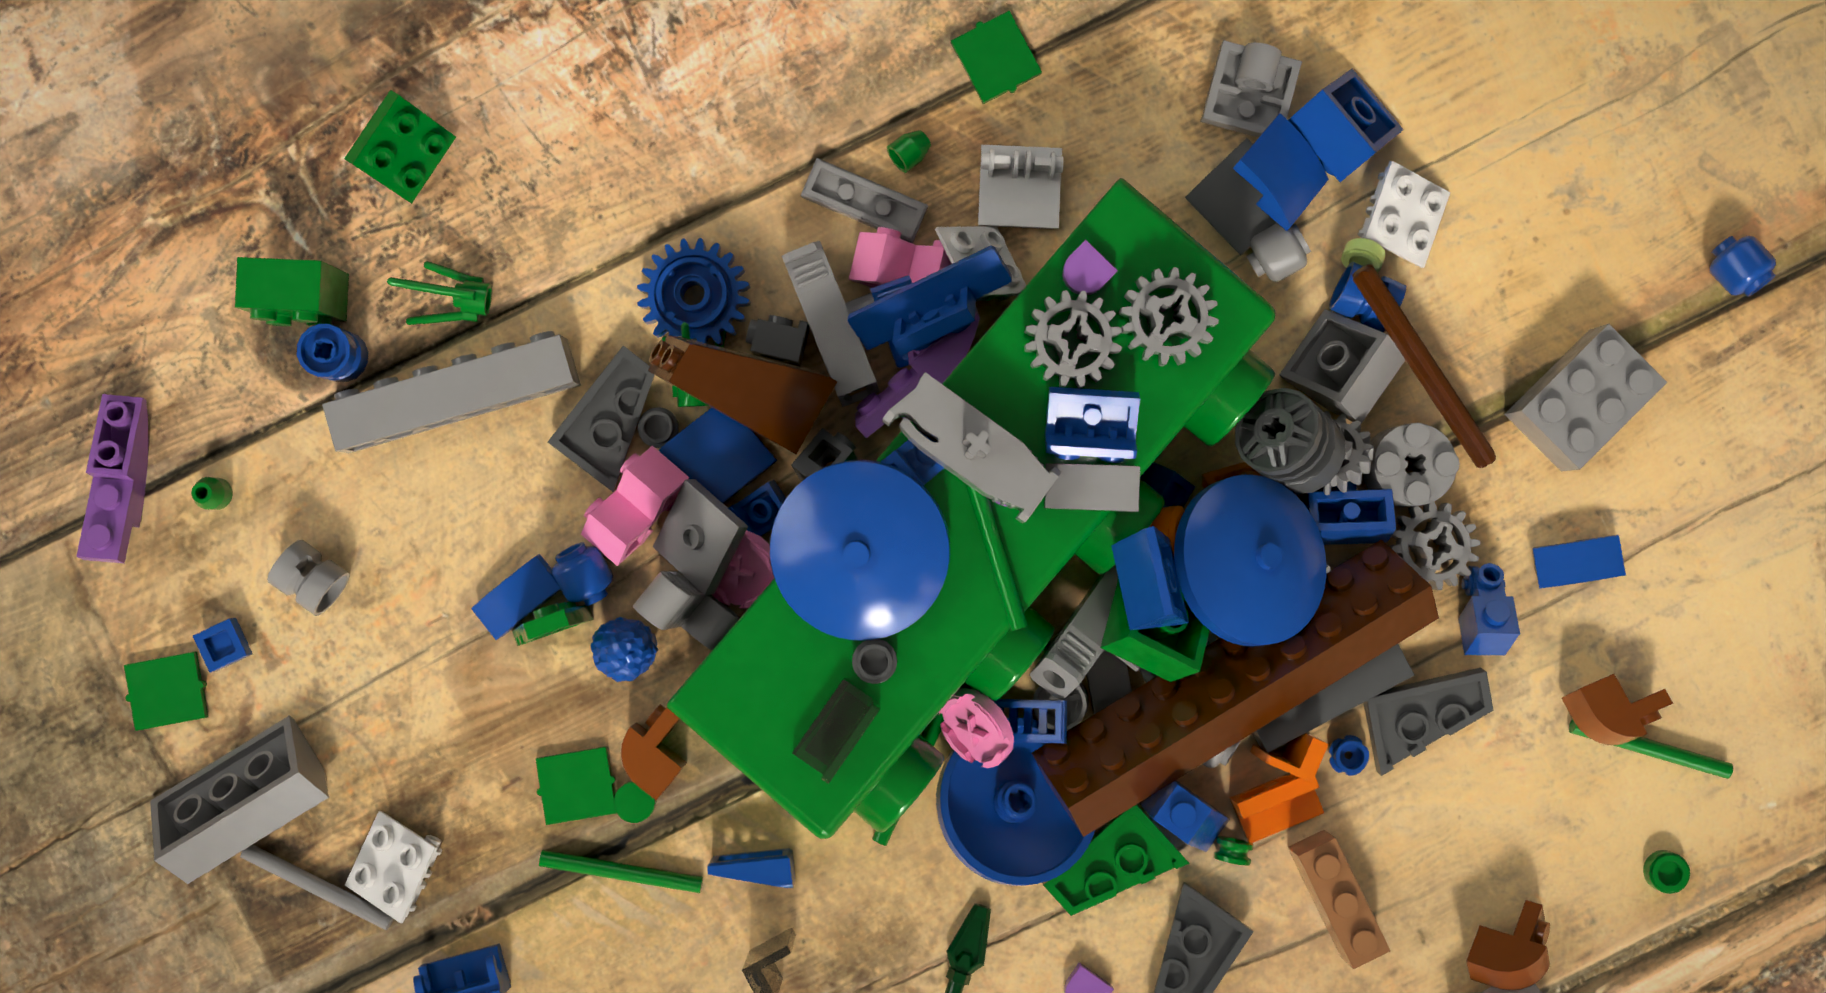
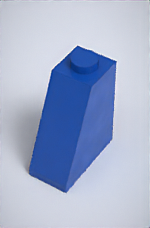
M1177 780L1139 803L1157 823L1188 845L1205 852L1209 850L1230 820Z

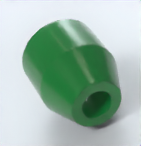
M918 130L900 136L887 146V152L896 167L902 172L907 173L924 159L931 147V142L923 131Z
M204 477L195 483L191 495L196 505L200 508L220 510L231 502L233 491L230 484L222 478ZM205 489H207V491H208V494H207L206 497H205V494H204V493H205Z

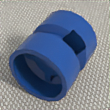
M1352 261L1343 272L1335 287L1329 303V309L1350 319L1358 315L1361 324L1384 332L1386 331L1353 281V273L1363 266ZM1382 276V281L1400 307L1405 296L1406 285L1389 277Z
M317 324L309 327L301 335L297 343V357L300 365L308 373L331 381L349 382L357 379L364 372L368 363V350L365 342L358 335L331 324Z

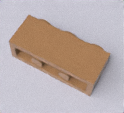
M1322 830L1287 847L1340 957L1352 969H1355L1390 952L1391 950L1336 838Z

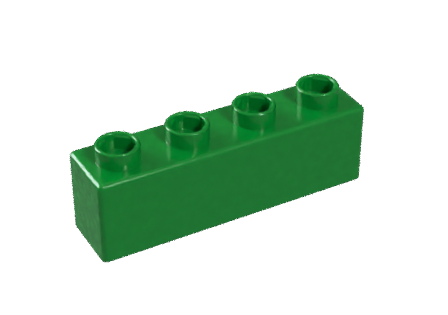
M1120 178L942 384L1023 442L1032 451V454L1038 458V461L1044 465V468L1046 464L1140 466L1141 477L1183 427L1187 428L1205 445L1213 446L1234 428L1263 395L1275 377V372L1250 349L1273 323L1276 313L1268 301L1125 179ZM1085 240L1118 270L1099 291L1087 295L1086 300L1087 303L1092 305L1100 297L1103 299V303L1099 310L1103 314L1114 310L1116 315L1109 322L1110 327L1121 328L1129 323V318L1119 315V310L1122 307L1132 305L1124 298V295L1128 290L1139 293L1140 291L1136 285L1138 278L1142 276L1151 283L1152 272L1158 268L1163 273L1164 278L1168 277L1173 267L1178 268L1179 279L1182 280L1191 273L1196 274L1193 286L1198 289L1207 284L1210 288L1203 295L1205 301H1217V306L1208 311V316L1219 319L1218 324L1205 330L1212 335L1213 340L1209 344L1198 341L1197 344L1200 346L1202 353L1194 358L1185 351V363L1177 365L1173 356H1169L1167 364L1159 366L1158 355L1153 354L1148 360H1142L1144 348L1139 345L1130 350L1128 345L1134 339L1133 334L1121 333L1112 338L1113 343L1122 346L1121 351L1117 354L1108 355L1114 362V367L1108 370L1100 366L1098 369L1101 372L1102 379L1098 382L1093 381L1089 375L1085 376V386L1080 389L1139 392L1140 405L1135 439L1137 457L1136 459L1125 458L1124 461L1117 463L1106 462L1094 456H1080L1074 460H1065L1054 456V454L1046 453L1044 435L1049 387H1059V376L1053 375L1048 381H1044L1043 375L1046 368L1041 365L1032 369L1030 366L1037 357L1036 352L1024 351V346L1034 341V337L1024 333L1026 326L1038 325L1031 316L1034 309L1045 313L1047 310L1044 300L1050 296L1058 304L1060 303L1061 293L1065 290L1069 292L1071 300H1076L1079 296L1065 285L1062 273L1068 257ZM1158 289L1148 295L1164 298L1170 296L1174 289ZM1189 299L1188 307L1190 314L1197 319L1195 306ZM1177 301L1164 312H1160L1164 316L1160 333L1173 322H1177L1173 319ZM1070 311L1055 315L1048 321L1047 325H1061L1068 320ZM1139 312L1141 327L1144 333L1148 335L1150 330L1147 319L1141 316ZM1087 316L1086 322L1093 333L1101 334L1096 322ZM1077 322L1067 336H1061V339L1068 341V349H1070L1068 358H1070L1078 344H1084L1083 340L1077 338ZM1175 335L1168 337L1163 346L1181 345L1187 342L1188 339H1182ZM1043 343L1048 356L1058 364L1059 356L1054 348ZM1084 354L1078 358L1075 369L1090 365L1096 360L1098 355ZM1069 379L1064 388H1077L1074 379ZM902 431L877 458V462L884 460L908 440ZM944 468L928 481L924 487L938 503L948 527L951 547L948 573L938 597L921 618L896 634L879 638L888 642L895 650L897 656L896 670L888 680L878 684H871L861 680L853 669L852 658L856 648L865 640L838 638L826 634L805 622L786 602L774 578L667 703V708L816 837L820 839L832 837L853 812L877 832H885L919 797L944 761L943 754L920 735L964 682L972 689L988 696L993 702H996L1019 680L1037 659L1054 634V626L1030 605L1074 554L1098 574H1104L1115 565L1111 545L1150 527L1159 515L1165 502L1158 492L1140 478L1139 512L1044 508L1043 498L1029 519L1023 524L1015 519L1020 512L1019 510L998 505L992 502V499H989L1028 623L1027 627L1011 631L966 484Z

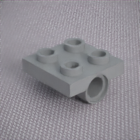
M1224 40L1220 46L1200 122L1259 138L1279 113L1287 119L1302 61L1281 56L1282 52L1278 48L1268 44L1253 42L1244 46Z

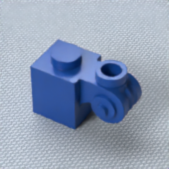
M1492 563L1484 564L1480 568L1478 566H1469L1471 574L1470 576L1463 577L1462 589L1465 590L1467 596L1472 597L1458 618L1464 655H1506L1520 635L1514 598L1505 594L1504 572L1499 566Z

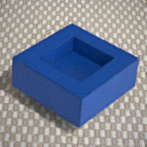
M229 618L193 635L209 673L217 672L253 654L236 618Z

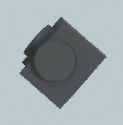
M769 315L768 321L751 319L746 343L752 344L750 351L753 355L801 366L810 326L808 322L800 320L798 328L792 327L793 320L775 315Z
M822 428L791 466L799 479L803 481L816 471L824 468L831 461H834L832 464L849 460H858L854 453L856 446L843 434L837 432L833 436Z

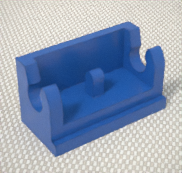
M500 943L423 964L418 967L419 975L413 977L415 993H506L511 988Z

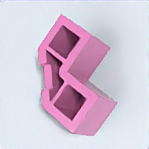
M878 227L877 233L859 232L849 280L873 288L909 275L912 283L951 265V262L940 240H934L933 246L915 245L900 239L901 232L897 230Z
M653 446L641 456L636 453L630 456L620 469L623 476L617 490L605 500L601 498L595 500L584 514L587 520L581 535L616 566L622 563L645 542L654 531L650 527L656 522L662 512L671 510L685 479H689L683 471Z

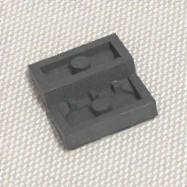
M1248 138L1185 196L1191 205L1240 256L1251 246V239L1255 235L1276 223L1256 205L1263 195L1232 169L1253 145Z

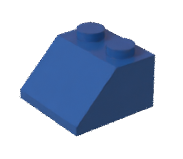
M1353 68L1323 88L1288 119L1320 158L1325 171L1335 176L1339 182L1344 180L1404 130Z

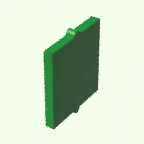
M1010 11L984 24L981 21L977 22L976 28L950 42L982 104L1008 91L1015 93L1018 86L1042 74Z
M197 652L124 665L129 693L125 699L131 705L135 731L208 717L203 689L207 686V683L201 677Z
M607 746L535 759L540 788L537 789V795L542 797L546 825L616 814L613 783L616 782V777L611 774Z

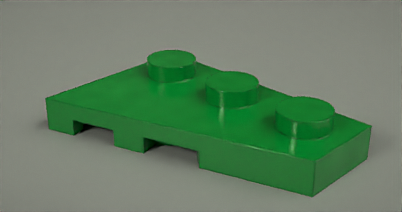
M570 601L559 604L555 603L533 611L535 619L521 624L512 632L517 646L594 619L589 606H576L575 602L572 603Z
M1135 805L1107 822L1096 832L1082 857L1070 869L1058 877L1042 883L1072 916L1115 897L1119 892L1140 883L1141 885L1156 879L1155 876L1174 868H1181L1190 863L1146 814Z

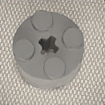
M1409 423L1386 429L1372 438L1370 444L1374 445L1373 460H1371V471L1369 474H1363V478L1369 490L1392 489L1394 506H1421L1438 500L1449 490L1459 470L1460 463L1451 442L1442 432L1423 423ZM1407 458H1410L1413 462L1411 465L1413 471L1410 473L1405 471L1408 466L1405 460Z

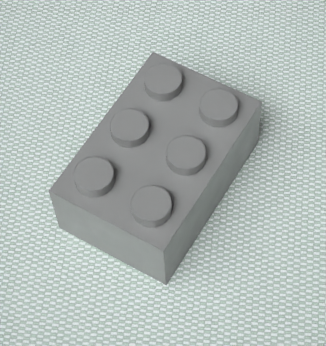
M1610 324L1590 329L1504 415L1561 472L1580 470L1667 381Z

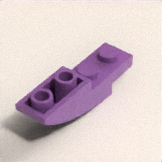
M977 307L975 321L965 330L956 334L948 333L934 340L930 346L923 350L908 352L909 364L912 368L910 370L907 368L901 369L889 380V386L878 395L875 393L868 395L858 404L856 408L858 411L855 413V423L857 429L865 438L885 424L882 420L888 410L917 387L920 378L925 372L942 384L964 359L972 344L980 320Z
M102 394L86 473L91 475L93 480L76 556L80 559L125 564L132 527H140L145 497L149 441L147 402L142 397Z

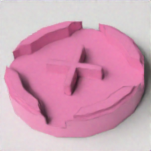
M746 530L715 593L712 594L719 602L730 605V603L741 605L739 608L748 609L774 579L770 560V545L761 536Z
M961 688L940 710L939 715L942 713L944 720L940 724L942 733L951 748L964 760L970 763L976 760L983 763L980 767L991 768L1002 763L1012 752L1014 735L1010 722L1001 708L988 696L974 689Z

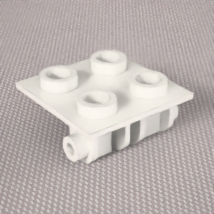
M981 145L978 226L1059 229L1061 173L1063 172L1062 148Z
M1389 161L1385 171L1378 175L1379 182L1375 194L1370 198V202L1374 206L1367 207L1366 213L1370 217L1365 219L1363 228L1359 230L1358 236L1373 240L1384 249L1424 268L1450 192L1398 163Z
M997 226L935 228L951 264L992 245L996 248L1012 274L1011 283L976 299V301H989L992 298L1007 300L1011 296H1018L1026 287L1022 274L1016 266Z
M378 811L345 886L399 923H403L409 912L415 911L417 907L415 903L421 890L425 889L427 885L423 878L431 876L432 871L428 867H432L437 855L441 854L440 844L442 841L432 835H426L424 839L384 812Z

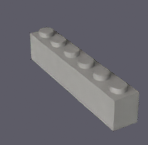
M554 331L542 332L531 336V343L516 347L515 343H505L491 348L492 354L477 358L476 354L457 357L451 360L453 366L438 370L437 366H427L414 370L412 372L413 377L406 380L398 381L397 377H391L373 383L374 389L361 393L359 389L338 392L334 394V401L322 404L335 451L348 454L581 386L568 339L560 334L555 336Z

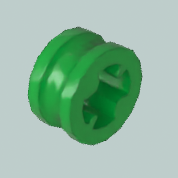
M1217 836L1216 842L1220 845V848L1214 852L1213 857L1215 859L1237 865L1249 866L1251 864V859L1248 858L1247 854L1249 850H1253V843L1232 837Z

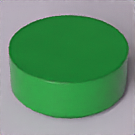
M629 781L621 786L614 797L616 813L621 819L630 823H639L647 819L653 813L657 800L648 795L633 781Z
M1656 851L1644 863L1643 873L1645 880L1651 887L1663 893H1677L1684 889L1689 882L1690 868L1683 857L1671 851Z

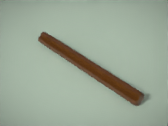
M1367 264L1353 273L1354 283L1477 468H1484L1492 464L1496 460L1494 450L1373 265Z

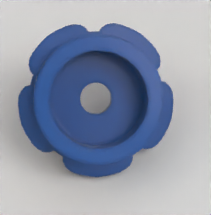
M1346 735L1344 739L1338 738L1330 745L1329 753L1331 758L1329 762L1338 773L1345 772L1348 776L1357 775L1365 768L1369 761L1368 748L1362 744L1360 738L1354 735ZM1348 751L1352 753L1350 759L1345 758V753Z

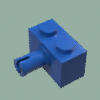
M1349 481L1347 482V492L1342 493L1335 486L1332 487L1330 495H1325L1323 491L1307 493L1303 502L1318 526L1324 545L1373 544L1381 539L1387 543L1396 530L1392 489L1357 490L1356 484Z

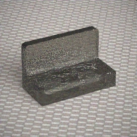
M843 678L792 754L822 774L821 779L829 784L880 711V702Z
M793 928L780 933L749 951L742 972L753 993H779L783 977L775 962L791 953L796 938Z

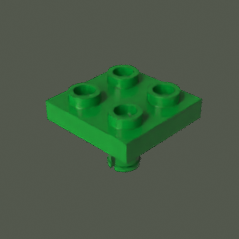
M390 90L344 159L412 204L456 139V136L399 94Z

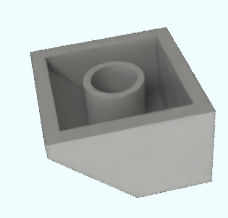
M1325 309L1279 375L1330 412L1339 416L1342 413L1346 414V419L1352 422L1358 420L1362 424L1405 362V358L1388 334Z

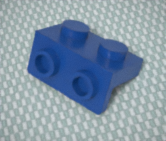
M1049 387L1044 435L1046 453L1054 454V456L1065 460H1074L1080 456L1099 457L1103 461L1112 463L1122 462L1125 458L1136 459L1137 445L1135 439L1140 405L1139 392Z

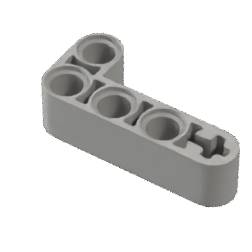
M660 571L633 605V608L657 628L667 630L682 627L710 650L715 648L740 619L736 613L724 603L719 602L712 594L704 595L679 571Z

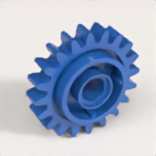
M685 238L681 239V250L679 252H676L669 244H666L665 251L668 256L666 259H662L655 254L651 256L657 265L656 270L642 269L644 275L650 279V283L637 285L638 290L648 294V298L637 302L638 306L642 309H651V312L643 318V321L647 325L658 322L653 332L657 338L664 336L667 332H669V335L682 338L681 324L686 322L689 324L691 340L708 344V339L713 338L718 345L722 346L723 338L721 332L726 331L735 336L737 333L731 322L733 320L739 322L746 321L745 316L738 311V308L751 305L749 299L740 296L741 292L751 288L749 282L737 281L745 273L742 266L730 268L735 259L731 252L719 258L721 246L718 243H715L709 251H706V245L702 238L697 240L695 249H691ZM692 286H701L704 288V298L696 305L686 304L684 295L687 289Z

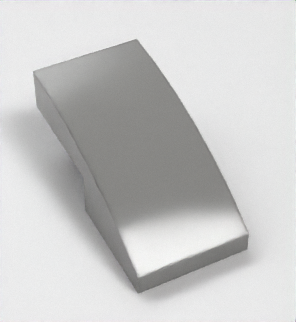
M1046 464L1045 469L1047 471L1056 467L1061 471V474L1044 496V508L1139 512L1140 466Z

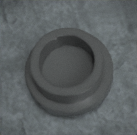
M655 407L647 410L640 417L638 433L645 444L661 448L679 433V423L671 411Z
M881 639L865 640L856 648L852 658V665L855 673L861 680L871 684H878L888 680L893 675L897 666V656L895 650L888 642Z

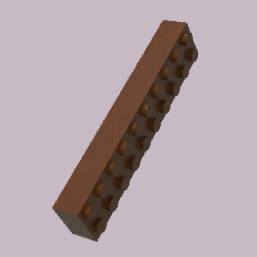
M1381 539L1326 574L1325 589L1317 611L1309 623L1293 637L1279 643L1263 646H1242L1219 638L1206 646L1200 672L1172 682L1156 676L1069 729L1065 744L1046 743L1033 751L1032 755L1046 782L1084 837L1439 619L1432 586Z

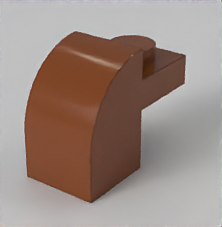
M1615 674L1586 685L1561 698L1577 727L1592 740L1605 745H1622L1647 735L1648 733L1644 726L1661 719L1662 717L1658 710L1673 704L1666 689L1630 703Z
M661 704L645 722L650 729L647 731L636 722L627 730L621 747L622 763L627 775L638 787L655 800L664 793L687 764L685 760L662 743L680 719Z
M1525 900L1513 935L1479 925L1466 960L1471 980L1502 990H1520L1534 985L1543 978L1550 967L1547 946H1545L1550 933V923L1545 922L1542 904Z

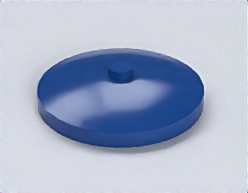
M849 460L835 463L816 471L804 479L792 490L781 505L775 518L770 538V560L773 575L782 596L789 606L814 628L826 634L848 640L861 641L884 638L896 634L915 623L926 613L938 597L945 582L950 563L951 547L948 527L938 503L930 492L905 471L886 463L872 460Z
M1237 475L1212 483L1201 490L1188 504L1180 519L1174 544L1176 575L1188 606L1207 629L1218 637L1237 645L1263 646L1285 641L1296 635L1309 623L1319 607L1325 589L1326 554L1323 540L1314 518L1304 503L1292 491L1282 484L1263 476Z
M1018 718V733H1023L1024 718ZM1033 719L1032 733L1038 734L1039 721ZM1047 728V734H1055V730ZM1014 742L1013 750L1009 756L998 766L991 768L980 767L983 763L976 760L970 763L952 750L942 767L936 791V809L940 828L956 857L971 871L987 880L1010 886H1026L1049 881L1070 869L1082 857L1093 838L1095 830L1084 837L1082 836L1046 782L1032 755L1033 751L1046 743Z

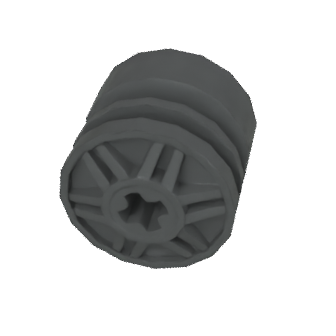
M1279 388L1264 392L1253 407L1237 423L1235 428V445L1241 459L1263 477L1282 484L1296 495L1312 493L1327 485L1340 471L1346 455L1345 437L1339 425L1312 400L1297 390Z

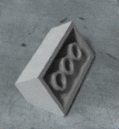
M291 716L284 718L150 801L155 862L189 884L329 798L324 768Z

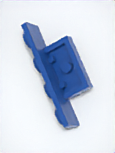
M991 245L850 313L847 321L867 350L892 340V344L901 356L912 350L920 351L930 346L934 340L948 333L956 334L965 330L975 321L976 299L1011 283L1012 274L996 248Z

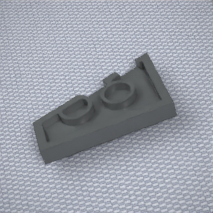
M622 346L548 441L550 445L612 492H614L620 469L624 464L655 376L648 371L650 366L625 346Z
M1477 668L1397 686L1363 702L1376 771L1381 776L1394 769L1393 765L1410 755L1415 757L1427 750L1425 746L1446 734L1453 735L1494 711L1487 671Z
M1184 882L1154 993H1213L1254 931Z

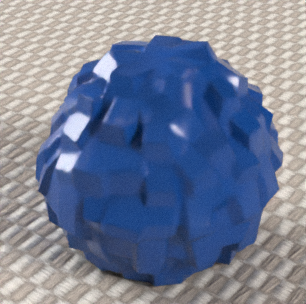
M618 617L615 620L600 625L599 629L592 636L591 651L593 652L595 666L599 671L603 672L607 677H612L616 682L635 680L639 675L649 670L658 652L655 634L651 632L649 626H645L639 620Z

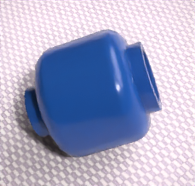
M1730 236L1712 251L1716 258L1712 261L1709 271L1731 295H1741L1744 293L1749 297L1776 276L1772 271L1776 266L1775 257L1754 236H1745L1739 240Z
M580 542L556 555L557 563L552 568V575L568 601L572 603L584 601L585 605L589 606L607 596L608 593L605 589L610 585L614 576L602 553L595 546H585L584 542Z

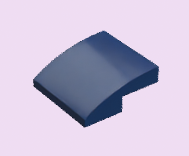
M1281 113L1278 114L1232 168L1263 195L1256 205L1286 231L1294 224L1329 180L1323 165L1312 147Z
M713 408L693 421L659 449L660 453L683 471L689 479H696L723 504L777 461L754 431Z

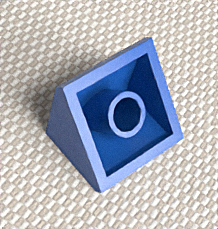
M1152 526L1111 545L1129 629L1138 630L1189 623L1183 594L1176 575L1170 539L1155 526Z

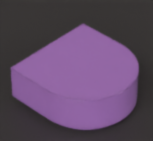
M1085 240L1068 257L1062 274L1065 285L1073 293L1079 295L1081 291H1086L1087 295H1091L1099 291L1118 270Z
M1080 962L1064 985V993H1112L1114 990L1111 984Z

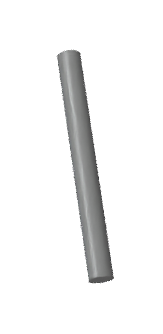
M253 844L243 850L240 858L384 930H388L394 920L373 904Z

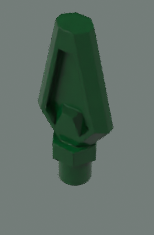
M974 903L946 950L951 967H949L946 975L949 981L945 993H962L964 985H969L971 974L984 966L991 914L990 908Z

